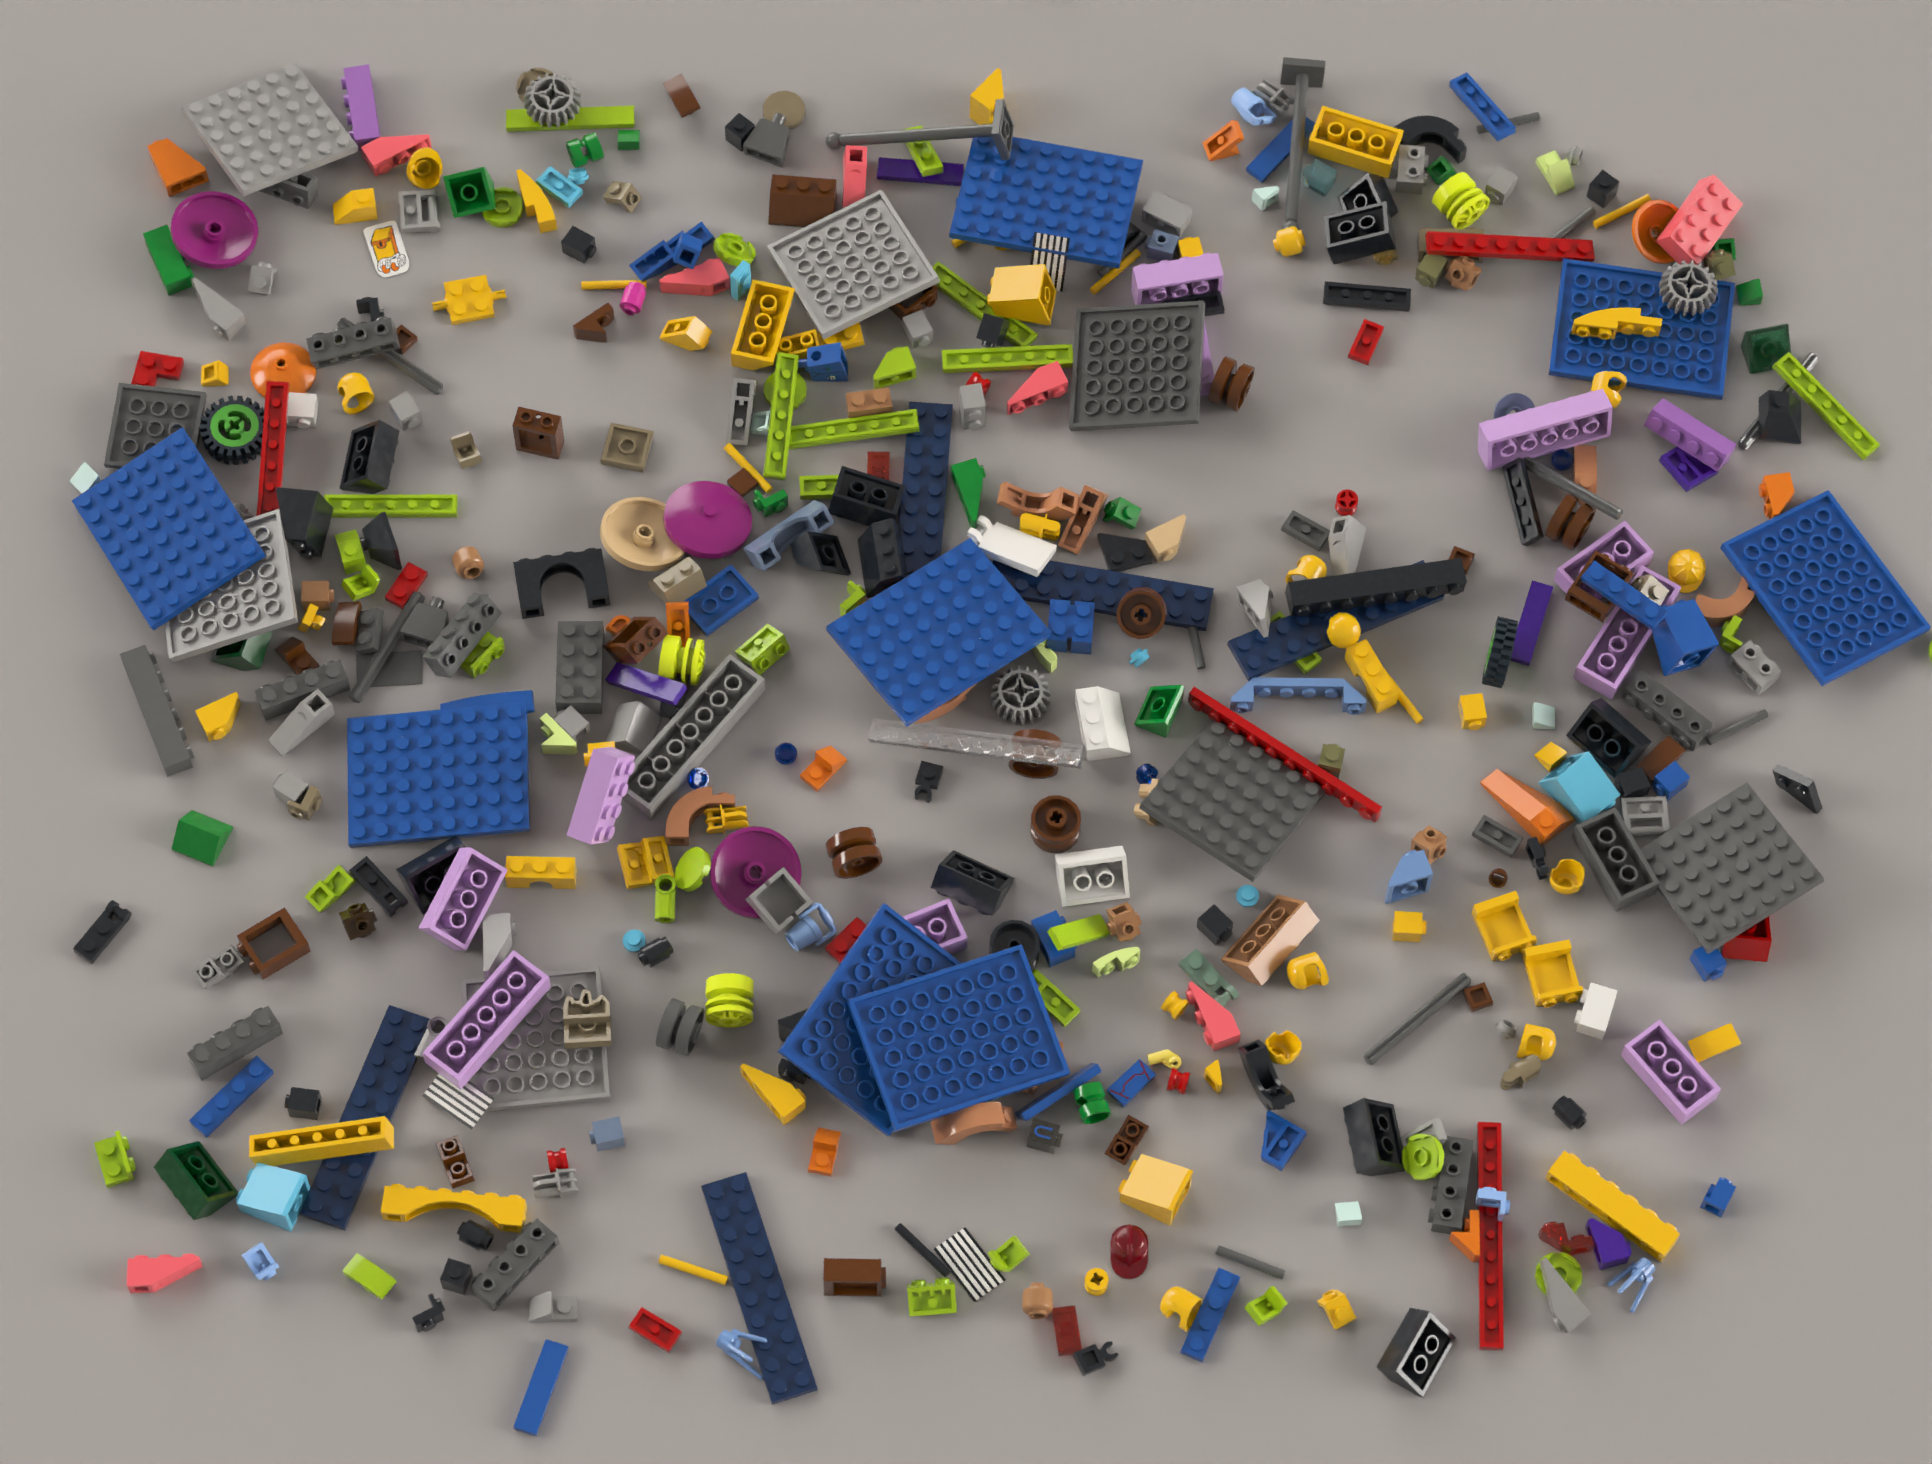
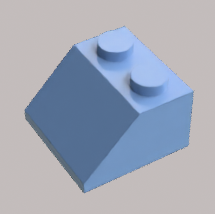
M1411 850L1401 857L1388 883L1384 900L1386 904L1429 892L1433 872L1424 850Z

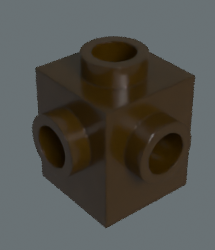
M365 903L353 904L347 910L339 913L350 941L358 937L365 938L373 931H376L374 922L377 921L373 909L368 910Z

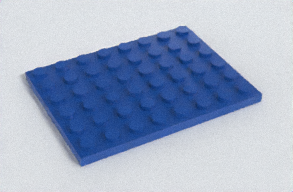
M993 137L973 138L949 238L1032 253V250L1064 255L1069 260L1120 268L1143 160L1013 137L1009 160H1002ZM1034 232L1070 238L1068 253L1032 247Z
M1563 258L1548 375L1593 381L1594 375L1599 372L1614 371L1626 376V386L1722 400L1735 283L1717 280L1718 293L1711 307L1708 310L1704 309L1702 314L1696 311L1694 316L1690 312H1687V315L1684 316L1682 311L1675 314V308L1668 309V303H1663L1662 301L1663 296L1659 294V282L1663 272ZM1688 283V284H1687V288H1688V293H1689L1690 288H1689V283ZM1611 308H1641L1640 316L1662 318L1659 337H1645L1640 334L1626 335L1616 332L1615 339L1604 340L1592 336L1580 337L1571 334L1574 319L1591 312ZM1611 378L1608 384L1620 385L1621 381Z
M183 427L71 500L153 631L266 556Z
M1829 490L1722 543L1720 547L1740 576H1743L1749 584L1748 587L1751 591L1755 592L1756 598L1821 686L1928 632L1931 628Z
M971 538L826 626V631L906 727L1051 637L1052 633Z
M525 701L347 718L348 845L350 848L450 839L455 836L462 838L530 831L527 704Z
M884 903L778 1050V1053L884 1135L890 1136L894 1129L847 1001L961 964V962Z
M1022 944L847 1001L895 1132L1070 1074Z

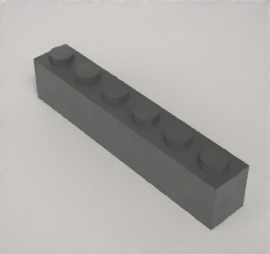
M142 645L121 653L120 657L167 777L193 768L191 759L194 758L190 745L185 747L183 740H186L187 737L183 727L178 728L176 724L179 717L175 707L170 709L168 702H171L172 699L168 689L163 690L161 683H164L161 671H156L154 668V664H157L153 651L148 652L146 645Z

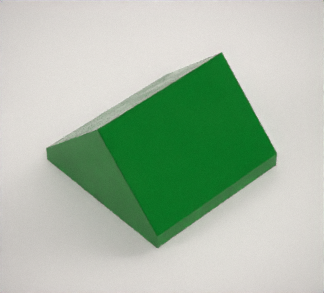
M485 166L443 176L454 218L496 208L494 182Z
M1183 685L1151 686L1134 725L1166 738L1182 704L1185 687Z
M191 810L178 820L171 849L213 867L233 830V826Z

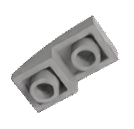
M230 944L214 958L208 957L193 969L192 972L202 986L207 989L232 975L243 967L246 962L236 948Z

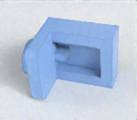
M1493 1187L1478 1188L1475 1205L1499 1208L1497 1221H1503L1504 1215H1508L1510 1209V1201L1506 1200L1507 1192L1496 1191Z
M262 1242L241 1255L258 1280L262 1278L264 1281L268 1280L276 1274L275 1270L279 1267Z

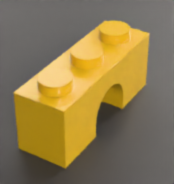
M1367 639L1347 647L1344 659L1355 677L1360 675L1366 687V697L1376 714L1396 705L1399 693Z
M506 856L505 868L507 872L505 874L507 888H530V883L542 881L550 883L553 889H576L577 867L575 857Z

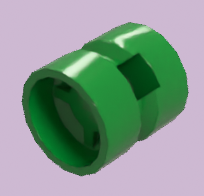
M595 132L584 135L582 140L576 138L566 142L570 160L575 168L587 165L588 160L595 162L604 158L600 141ZM581 147L584 148L585 155L582 154Z
M1090 1082L1077 1087L1073 1091L1076 1104L1081 1106L1079 1114L1083 1124H1095L1111 1116L1108 1102L1103 1100L1105 1092L1102 1083Z

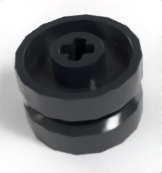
M1009 920L1002 922L994 929L990 936L989 955L1022 944L1031 970H1033L1039 960L1040 940L1038 933L1030 924L1024 921Z

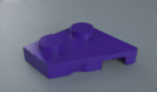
M1675 447L1661 455L1659 462L1686 492L1718 474L1716 470L1679 447Z

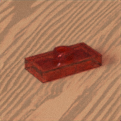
M868 451L867 474L889 480L890 452Z
M1075 1305L1053 1308L1052 1318L1058 1356L1074 1354L1082 1349Z

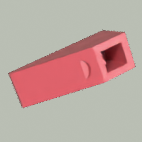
M425 134L379 137L362 146L361 150L363 159L376 177L389 172L400 164L407 163L418 149L432 147L430 136Z
M846 145L843 156L842 209L865 198L867 147Z
M720 258L708 259L704 263L694 266L693 269L687 267L681 272L668 274L659 279L661 293L712 296L730 289V278Z
M1058 361L1036 369L1008 400V415L1020 413L1033 405L1039 406L1051 398H1060L1068 392V380Z
M1192 981L1189 982L1188 990L1185 992L1186 998L1190 1005H1194L1196 1010L1194 1016L1198 1025L1202 1024L1204 1028L1203 1037L1206 1044L1211 1045L1214 1052L1239 1043L1241 1034L1232 1013Z
M163 1254L159 1255L158 1258H149L145 1255L135 1256L132 1259H128V1290L130 1293H154L202 1268V1261L200 1256L195 1254H183L182 1257Z

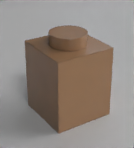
M302 581L301 603L303 610L305 611L310 603L318 607L317 611L331 610V602H335V591L330 588L329 581Z

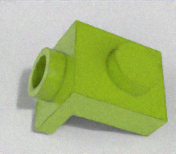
M367 564L364 565L360 574L343 579L341 586L350 598L355 601L374 594L380 578L370 565Z
M851 580L847 583V592L851 596L840 604L841 616L866 602V592L863 587Z
M1734 615L1731 621L1726 620L1720 631L1723 634L1721 635L1719 645L1728 653L1736 652L1743 645V642L1734 638L1742 622V619Z
M1012 1236L997 1250L988 1252V1255L991 1257L990 1263L997 1271L1010 1272L1030 1255L1017 1236Z
M1271 1286L1265 1294L1249 1302L1244 1309L1257 1325L1261 1326L1277 1317L1287 1305V1301L1274 1286Z

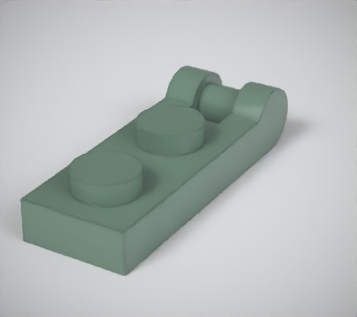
M1195 949L1179 962L1180 968L1191 980L1223 1007L1227 1006L1226 1003L1229 1000H1234L1239 996L1237 990L1220 975L1198 949ZM1222 989L1224 993L1220 996L1217 992Z

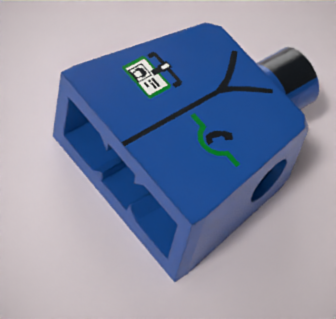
M841 342L809 347L807 349V358L799 359L797 372L809 371L812 381L815 382L848 381V360Z

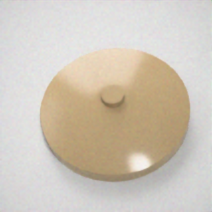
M646 497L626 498L611 505L602 518L600 538L604 548L615 560L627 567L641 571H660L678 563L685 554L683 550L670 540L665 531L663 515L666 504L661 501Z

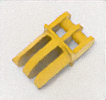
M1024 513L1020 517L1019 531L1039 539L1044 538L1056 541L1060 538V523L1047 519L1048 514L1045 517Z
M722 805L717 808L704 810V815L707 816L705 823L708 825L706 832L708 834L723 832L724 835L725 831L749 827L746 806L722 808Z

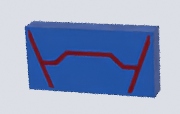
M1139 1059L1107 1089V1093L1124 1107L1156 1077V1074Z

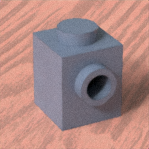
M1154 229L1152 237L1148 236L1145 243V249H1148L1147 258L1156 261L1174 260L1179 236Z
M619 1116L592 1122L593 1130L589 1131L591 1145L596 1144L598 1152L625 1146Z

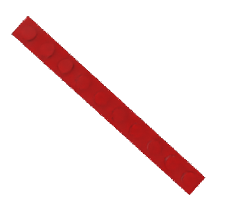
M1193 687L1189 692L1188 703L1194 710L1202 711L1211 720L1213 719L1218 723L1222 722L1230 731L1237 735H1242L1246 738V741L1255 747L1259 746L1264 749L1266 754L1274 759L1278 758L1284 762L1283 765L1293 771H1298L1302 774V777L1311 783L1315 782L1320 785L1325 794L1338 798L1344 806L1352 807L1364 819L1376 822L1380 817L1382 806L1198 688Z
M1477 1123V1188L1479 1189L1493 1187L1496 1191H1502L1501 1123ZM1478 1205L1480 1256L1478 1259L1479 1350L1503 1351L1502 1221H1497L1499 1208Z

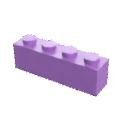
M369 64L344 68L345 76L341 77L342 89H347V94L343 95L345 108H350V112L346 113L348 126L352 125L353 128L352 131H349V135L357 144L358 151H362V146L380 137Z
M1664 398L1651 410L1644 424L1650 430L1717 472L1729 461L1737 445Z

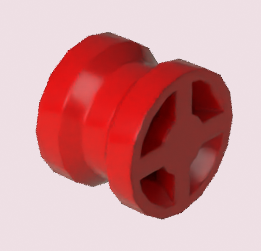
M974 372L966 385L981 383L983 395L985 396L991 386V381L981 378L979 373Z
M1348 489L1340 491L1336 498V512L1341 516H1352L1357 510V494Z
M1172 1068L1166 1090H1177L1180 1094L1185 1095L1191 1073H1181L1177 1069Z
M560 1148L556 1152L552 1150L547 1151L550 1173L556 1172V1168L558 1170L569 1168L565 1148Z

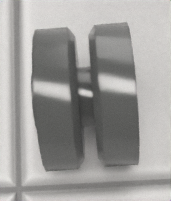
M672 998L662 1016L657 1032L656 1046L669 1050L674 1045L676 1053L689 1056L702 1027L705 1013L704 1008L691 1005L686 1010L684 1001Z

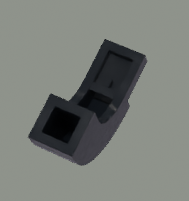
M1416 116L1406 119L1394 127L1404 131L1400 145L1416 146L1421 143H1433L1442 147L1458 164L1465 159L1467 148L1465 143L1458 139L1459 129L1445 119L1435 116Z
M1258 1039L1238 1048L1248 1078L1260 1101L1268 1111L1282 1110L1288 1107L1290 1103L1295 1102L1293 1094L1278 1078L1267 1046Z

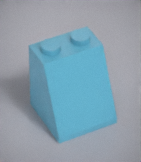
M1589 751L1570 755L1538 782L1578 823L1599 815L1603 809L1608 810L1616 804L1615 799L1620 796L1618 790Z
M257 1162L255 1168H251L247 1175L245 1188L241 1189L237 1195L236 1202L240 1212L291 1232L310 1191L307 1176L299 1172Z

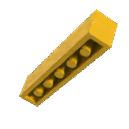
M385 1116L249 1136V1158L255 1165L259 1162L277 1166L394 1149V1127Z
M1563 1151L1547 1172L1545 1179L1613 1229L1622 1233L1624 1237L1660 1263L1677 1242L1680 1234L1672 1224L1664 1223L1654 1211L1643 1208L1638 1204L1637 1199L1631 1195H1625L1615 1183L1600 1177L1597 1170L1582 1164L1575 1154Z

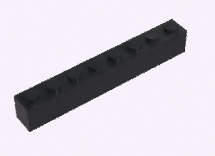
M1461 558L1288 582L1285 595L1290 615L1303 617L1310 613L1320 612L1324 614L1338 609L1350 610L1353 607L1359 606L1371 607L1381 603L1393 604L1396 601H1414L1423 597L1436 598L1444 594L1457 595L1464 591L1467 579Z

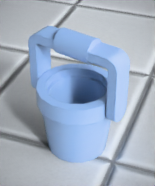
M1246 88L1237 90L1231 98V104L1240 113L1242 119L1252 125L1272 124L1277 117L1266 106L1263 99L1257 97Z
M813 903L798 915L799 921L785 932V937L791 947L798 952L814 942L816 946L821 945L835 935L837 929L827 909H824L820 903ZM816 908L823 922L830 929L824 936H822L815 921L807 915Z

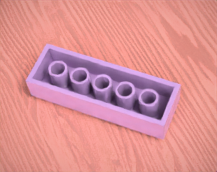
M1602 388L1547 403L1539 407L1529 408L1514 414H1508L1493 420H1487L1479 423L1478 453L1487 471L1503 467L1517 458H1535L1611 436L1613 407Z
M1642 565L1634 579L1638 576L1651 574L1669 590L1661 606L1673 605L1678 598L1681 586ZM1616 605L1577 665L1573 679L1613 700L1653 637L1652 630Z
M513 950L423 1052L425 1063L461 1090L551 988L549 976Z

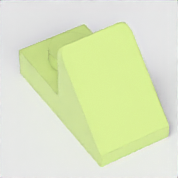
M1555 150L1536 158L1535 163L1555 196L1575 187L1568 160H1561Z
M547 713L540 717V730L548 738L541 744L542 753L575 755L578 752L577 743Z

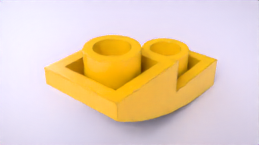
M1732 1023L1687 1042L1698 1063L1741 1045Z

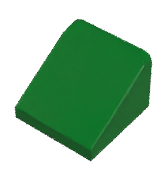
M618 130V150H640V130Z
M1442 155L1431 163L1428 168H1425L1436 185L1458 174L1448 159Z
M1735 238L1718 239L1713 245L1712 251L1723 249V251L1732 254L1733 260H1736Z
M1760 278L1736 285L1739 306L1761 304L1763 293Z

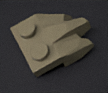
M585 989L582 990L578 1001H575L571 996H566L563 1005L565 1049L612 1046L610 1002L606 997L599 995L596 1000H592L591 992Z

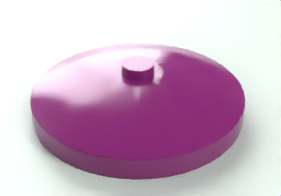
M208 191L194 194L178 205L172 216L170 232L176 249L187 260L205 268L224 269L243 262L251 255L257 243L258 224L251 209L240 199L223 192Z
M696 481L681 486L671 494L664 509L663 523L668 537L678 548L699 558L717 559L729 556L744 546L751 532L752 514L745 499L732 488L712 481Z
M746 827L728 835L714 851L709 872L710 882L716 897L729 911L745 918L758 919L760 918L759 915L745 899L783 867L800 886L801 863L793 845L780 833L765 827Z

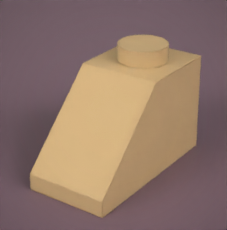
M1185 514L1145 532V540L1149 551L1157 563L1163 560L1169 561L1177 554L1185 529Z

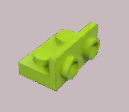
M767 623L741 645L735 653L738 658L750 665L755 673L761 675L790 650V646L784 634Z
M487 631L460 665V668L474 679L479 674L485 673L489 664L503 654L505 649L504 640L501 637L496 638Z
M119 1130L115 1131L116 1136L94 1142L107 1188L134 1180L132 1171L137 1170L133 1157L128 1158L126 1150L130 1149L127 1136L122 1137Z
M937 1278L933 1283H926V1280H913L911 1284L907 1285L909 1316L957 1313L954 1281H949V1278Z

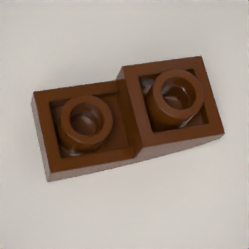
M682 73L663 83L682 118L701 109Z
M360 601L339 602L333 623V645H353L355 643L359 629L357 621L362 610Z
M1668 736L1637 765V768L1642 767L1645 775L1653 781L1658 773L1674 761H1677L1686 750L1671 736Z
M1128 1115L1119 1132L1115 1134L1105 1155L1125 1166L1137 1149L1149 1126Z
M456 1135L437 1142L436 1145L452 1189L475 1181L459 1136Z

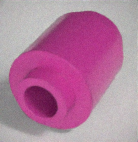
M630 282L625 287L619 305L625 314L635 315L640 313L646 296V288L643 284Z

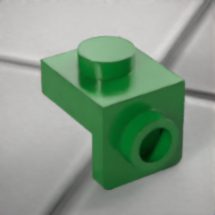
M757 489L754 491L753 504L758 512L761 511L766 518L773 513H780L788 506V495L782 489L764 499Z
M1118 497L1106 504L1103 521L1109 522L1114 520L1130 530L1136 528L1141 508L1122 497Z

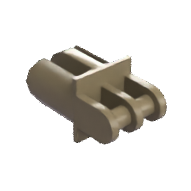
M1529 1055L1515 1063L1512 1061L1509 1070L1502 1075L1500 1087L1503 1090H1509L1518 1084L1522 1089L1525 1083L1538 1076L1541 1069L1540 1058L1537 1055Z

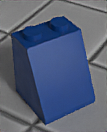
M1695 599L1688 601L1680 600L1670 606L1662 605L1661 607L1667 610V615L1655 630H1652L1664 676L1701 666L1719 645V642Z

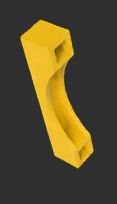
M392 1184L391 1186L384 1187L381 1215L383 1220L408 1222L414 1217L429 1211L459 1209L483 1217L491 1222L499 1231L521 1233L525 1226L527 1204L526 1199H522L518 1195L500 1197L496 1193L479 1195L468 1190L458 1193L446 1188H439L436 1191L429 1190L424 1186L405 1188L401 1184Z

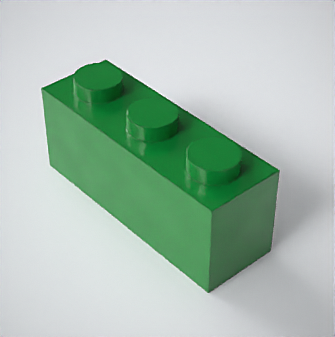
M166 224L143 233L145 244L168 296L193 287L191 278L194 277L190 265L185 266L184 261L186 258L176 249L168 225Z

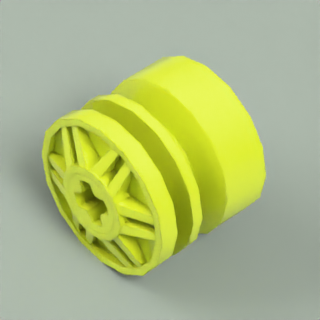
M1465 172L1450 177L1437 189L1432 198L1435 207L1442 214H1446L1447 220L1452 223L1455 229H1464L1473 224L1482 216L1490 204L1488 196L1483 194L1480 188H1475V182Z
M667 635L662 643L658 675L675 681L677 674L680 673L682 683L687 684L689 675H691V685L698 686L705 666L704 640L697 639L695 649H693V638H688L686 646L682 647L680 636Z
M735 973L717 974L706 980L705 995L706 999H708L705 1003L706 1022L718 1027L735 1028L746 1026L753 1021L754 1006L751 1000L754 998V980L748 976Z

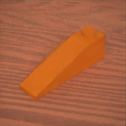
M1496 769L1480 782L1486 791L1532 838L1537 837L1539 844L1546 845L1575 821V818L1559 802L1499 769Z

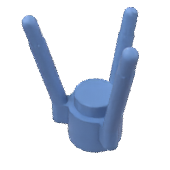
M1641 1257L1637 1263L1633 1262L1627 1269L1607 1283V1286L1610 1287L1631 1272V1277L1618 1290V1293L1621 1294L1634 1280L1638 1282L1644 1281L1630 1309L1631 1313L1635 1311L1646 1288L1654 1279L1651 1274L1655 1271V1266L1648 1259Z
M735 1328L731 1332L723 1330L717 1339L716 1346L724 1350V1353L734 1358L758 1379L763 1380V1376L743 1360L753 1361L750 1356L739 1350L741 1346L739 1337L766 1343L767 1339L740 1332Z

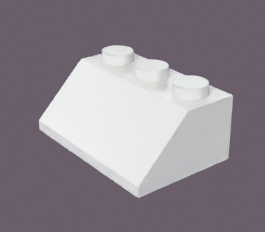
M1098 686L1075 689V705L1086 762L1131 755L1119 692Z
M1123 846L1055 854L1056 874L1062 907L1130 898L1127 859Z

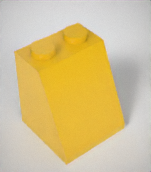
M1045 264L995 267L994 276L991 277L990 281L991 292L987 296L988 306L992 308L994 314L1042 325H1051L1057 291Z
M1141 1154L1138 1161L1133 1160L1128 1170L1131 1173L1128 1180L1123 1179L1118 1188V1192H1120L1119 1201L1170 1226L1191 1187L1193 1171Z

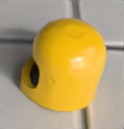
M1599 372L1593 377L1591 391L1603 388L1614 409L1621 402V396L1618 392L1625 389L1627 378L1620 372ZM1611 378L1621 381V384L1618 386H1608Z
M357 372L348 373L338 383V393L344 397L342 407L347 414L356 415L373 403L375 396L368 380L363 374ZM352 397H356L359 404L356 408L347 407V403Z
M1305 555L1298 560L1297 568L1287 573L1285 581L1287 584L1288 582H1293L1292 575H1301L1307 579L1326 577L1327 567L1317 556Z
M1316 952L1295 957L1287 965L1288 979L1291 985L1298 990H1304L1312 985L1324 986L1329 983L1326 968Z
M1526 1023L1517 1058L1522 1059L1529 1055H1537L1541 1061L1549 1059L1553 1055L1556 1046L1554 1032L1546 1027Z
M1175 1286L1164 1294L1160 1303V1310L1166 1318H1169L1174 1312L1178 1313L1181 1318L1179 1328L1187 1332L1198 1314L1202 1299L1183 1287Z

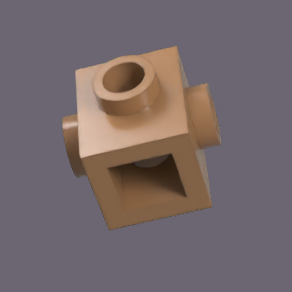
M1461 256L1454 260L1452 259L1445 269L1448 272L1444 278L1449 280L1451 286L1467 291L1473 288L1482 269L1474 265L1472 259Z
M1429 825L1423 831H1419L1412 839L1411 850H1424L1429 864H1432L1446 853L1447 836Z
M1128 902L1106 910L1109 919L1107 928L1111 936L1114 935L1121 942L1130 941L1135 936L1141 934L1139 925H1142L1140 916Z

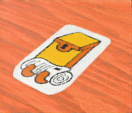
M395 221L384 222L363 230L375 269L381 277L394 276L408 270L409 259Z

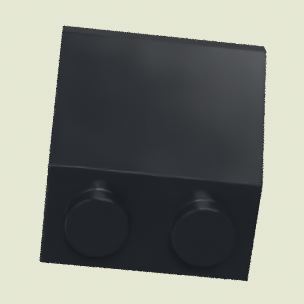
M1365 174L1337 196L1343 211L1386 201L1391 218L1399 212L1384 177L1375 174Z

